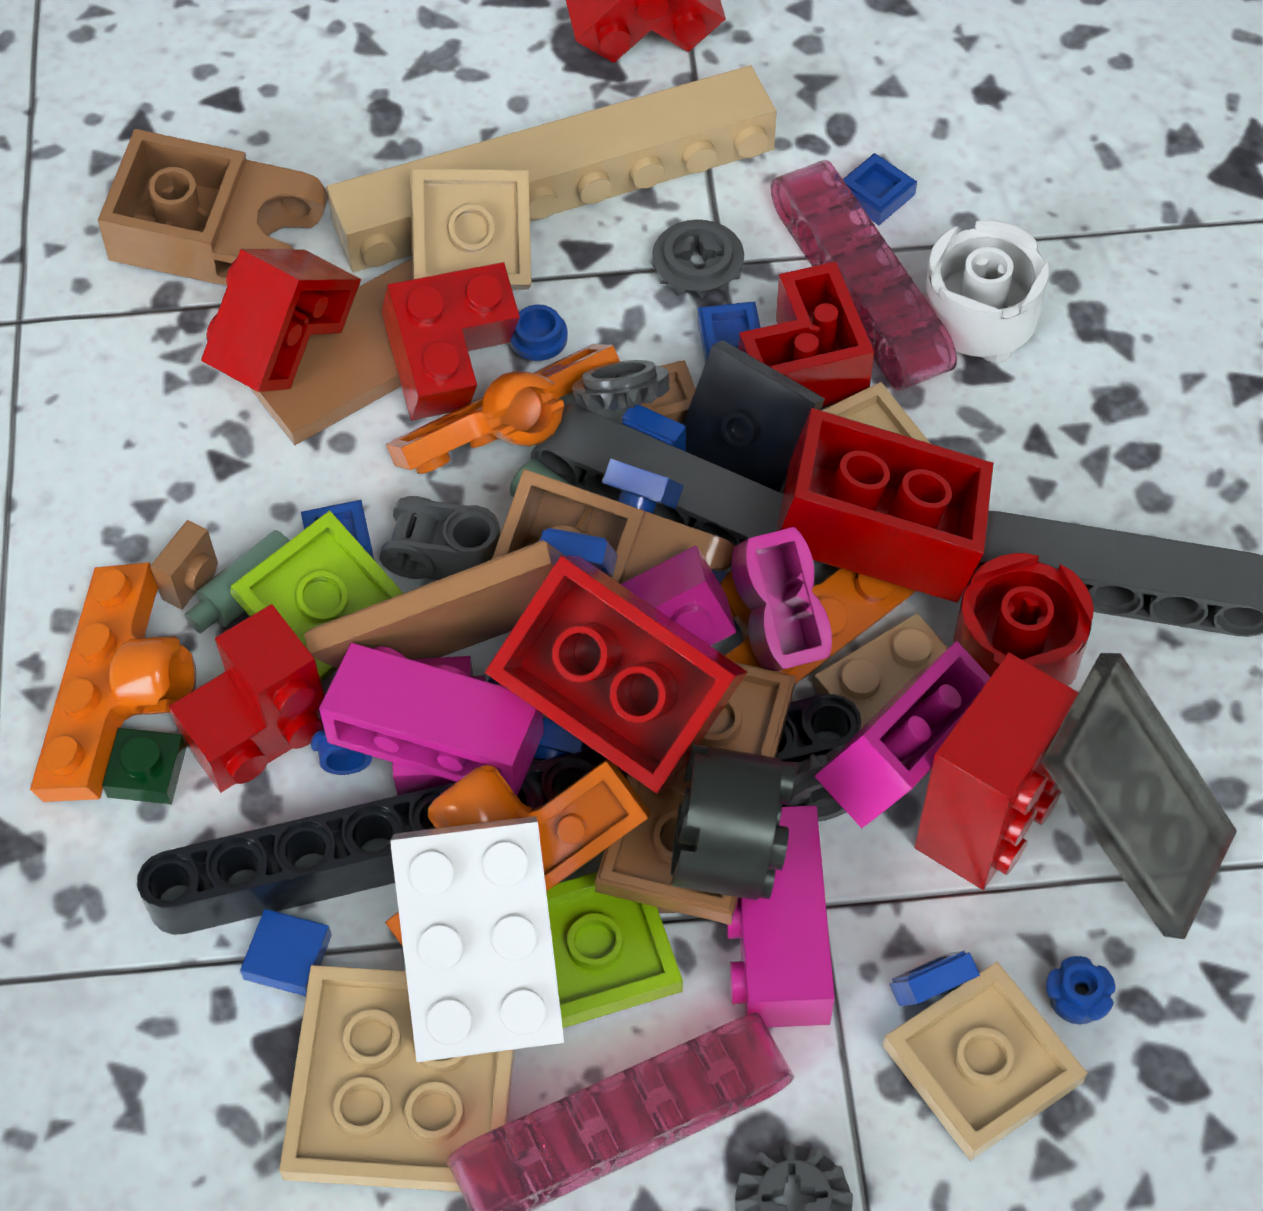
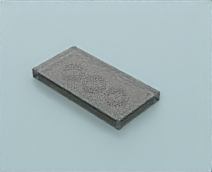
M1100 653L1041 763L1163 936L1185 939L1237 830L1121 653Z

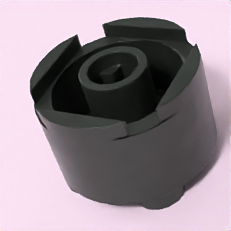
M693 744L684 777V782L691 783V787H686L683 803H679L671 858L670 875H673L671 886L758 900V898L770 899L775 871L782 870L786 857L789 828L779 826L782 804L788 805L790 802L795 777V763L781 761L780 758Z

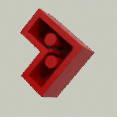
M566 0L575 41L613 63L651 30L689 52L726 20L721 0Z
M240 249L238 257L233 261L227 272V288L218 313L213 317L207 328V344L201 361L257 392L291 389L310 335L342 333L361 279L307 250Z
M836 261L779 274L776 321L778 324L740 332L739 350L825 398L822 407L834 405L869 388L874 350Z
M504 262L387 285L381 312L411 421L451 413L471 403L477 388V382L468 351L510 343L520 316Z
M273 604L215 637L225 672L169 705L179 734L183 735L186 746L220 793L236 783L243 784L253 780L263 772L268 763L292 748L299 749L309 745L313 735L323 730L319 707L324 699V693L315 659Z

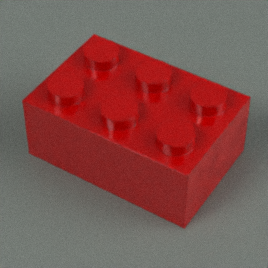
M811 408L790 459L776 531L795 527L805 539L812 559L958 603L984 554L994 463Z
M560 556L484 673L657 794L672 786L688 762L693 744L699 745L748 672L582 557Z
M1008 652L934 755L914 848L982 890L986 888L997 870L1007 876L1018 862L1028 841L1023 837L1032 822L1035 821L1042 825L1060 798L1062 791L1058 789V786L1065 777L1072 762V759L1067 756L1076 744L1083 729L1082 725L1074 721L1083 694Z

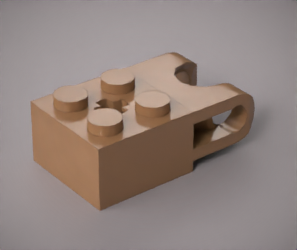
M134 128L99 215L98 223L109 261L227 286V272L233 261L238 257L240 249H293L291 245L276 240L269 235L283 227L312 228L323 216L328 202V194L321 181L308 173L246 160V154L242 151Z
M523 469L492 560L540 542L542 531L547 530V528L606 538L618 555L614 574L611 578L622 584L697 545L711 569L719 572L727 570L732 566V554L735 545L718 536Z

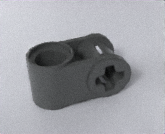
M419 496L403 497L395 504L393 517L396 525L391 541L386 542L381 548L379 560L390 572L402 577L440 580L492 560L501 535L499 522L495 514L488 508L478 505L466 506L437 502ZM473 545H480L474 548H468Z

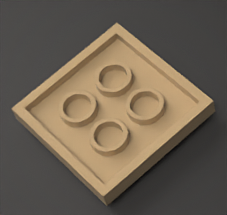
M311 965L279 1168L282 1179L288 1181L500 1195L515 1049L417 1062L406 971Z

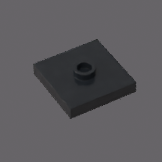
M724 340L719 341L711 347L683 425L686 426V452L783 494L790 459L811 408L821 410L825 398Z

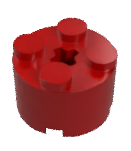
M1029 553L1002 555L980 566L972 576L971 582L962 596L953 643L958 641L990 677L1009 652L1065 685H1071L1076 679L1091 632L1094 613L1091 595L1083 581L1072 570L1062 564H1059L1057 569L1038 562L1039 555Z

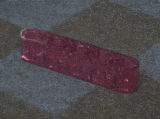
M823 160L774 178L771 181L770 187L777 214L811 266L836 261L873 347L874 360L893 388L901 391L954 370L957 365V355L949 332L835 167L829 161Z
M759 1013L748 1014L487 1132L456 1149L449 1155L446 1162L470 1211H532L763 1102L787 1087L794 1080V1074Z

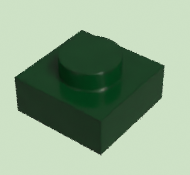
M118 728L102 784L107 798L172 805L187 748L183 735Z

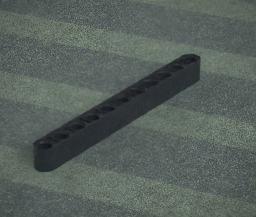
M823 694L791 702L778 748L780 753L776 755V758L787 762H802L809 759L811 753L820 756L826 755L832 749L841 750L861 729L860 712L853 702L846 697L836 694ZM820 731H833L843 738L828 741L820 738L816 733ZM594 749L533 763L528 769L517 797L522 804L531 808L543 806L605 761L606 758ZM618 767L624 777L627 778L628 773ZM456 782L160 852L151 856L142 865L137 875L138 891L153 923L163 932L178 935L261 916L264 909L278 912L395 883L391 842L385 848L378 851L368 852L362 850L361 847L367 841L374 838L391 840L393 835L397 833L430 829L433 824L428 818L429 806L434 799ZM305 855H323V858L314 866L308 868L294 866ZM241 870L256 871L249 881L242 884L227 883L230 877ZM184 885L188 887L186 892L177 899L171 901L160 900L162 895L174 886Z

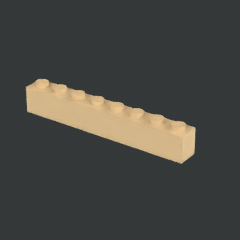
M752 65L327 185L326 189L333 225L352 273L371 267L383 266L391 261L412 256L410 184L412 168L529 170L530 221L772 151L775 147L777 110Z

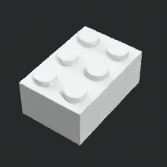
M536 816L394 834L390 842L417 1062L564 1043L540 836Z

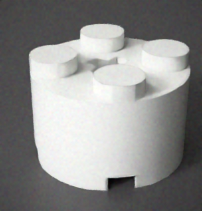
M996 220L976 221L975 228L957 232V226L946 231L937 240L931 251L922 308L925 332L930 339L941 342L959 353L983 357L989 362H1003L1012 356L1013 351L1028 342L1037 329L1049 278L1050 268L1047 258L1044 262L1042 256L1037 251L1039 243L1032 235L1012 224Z

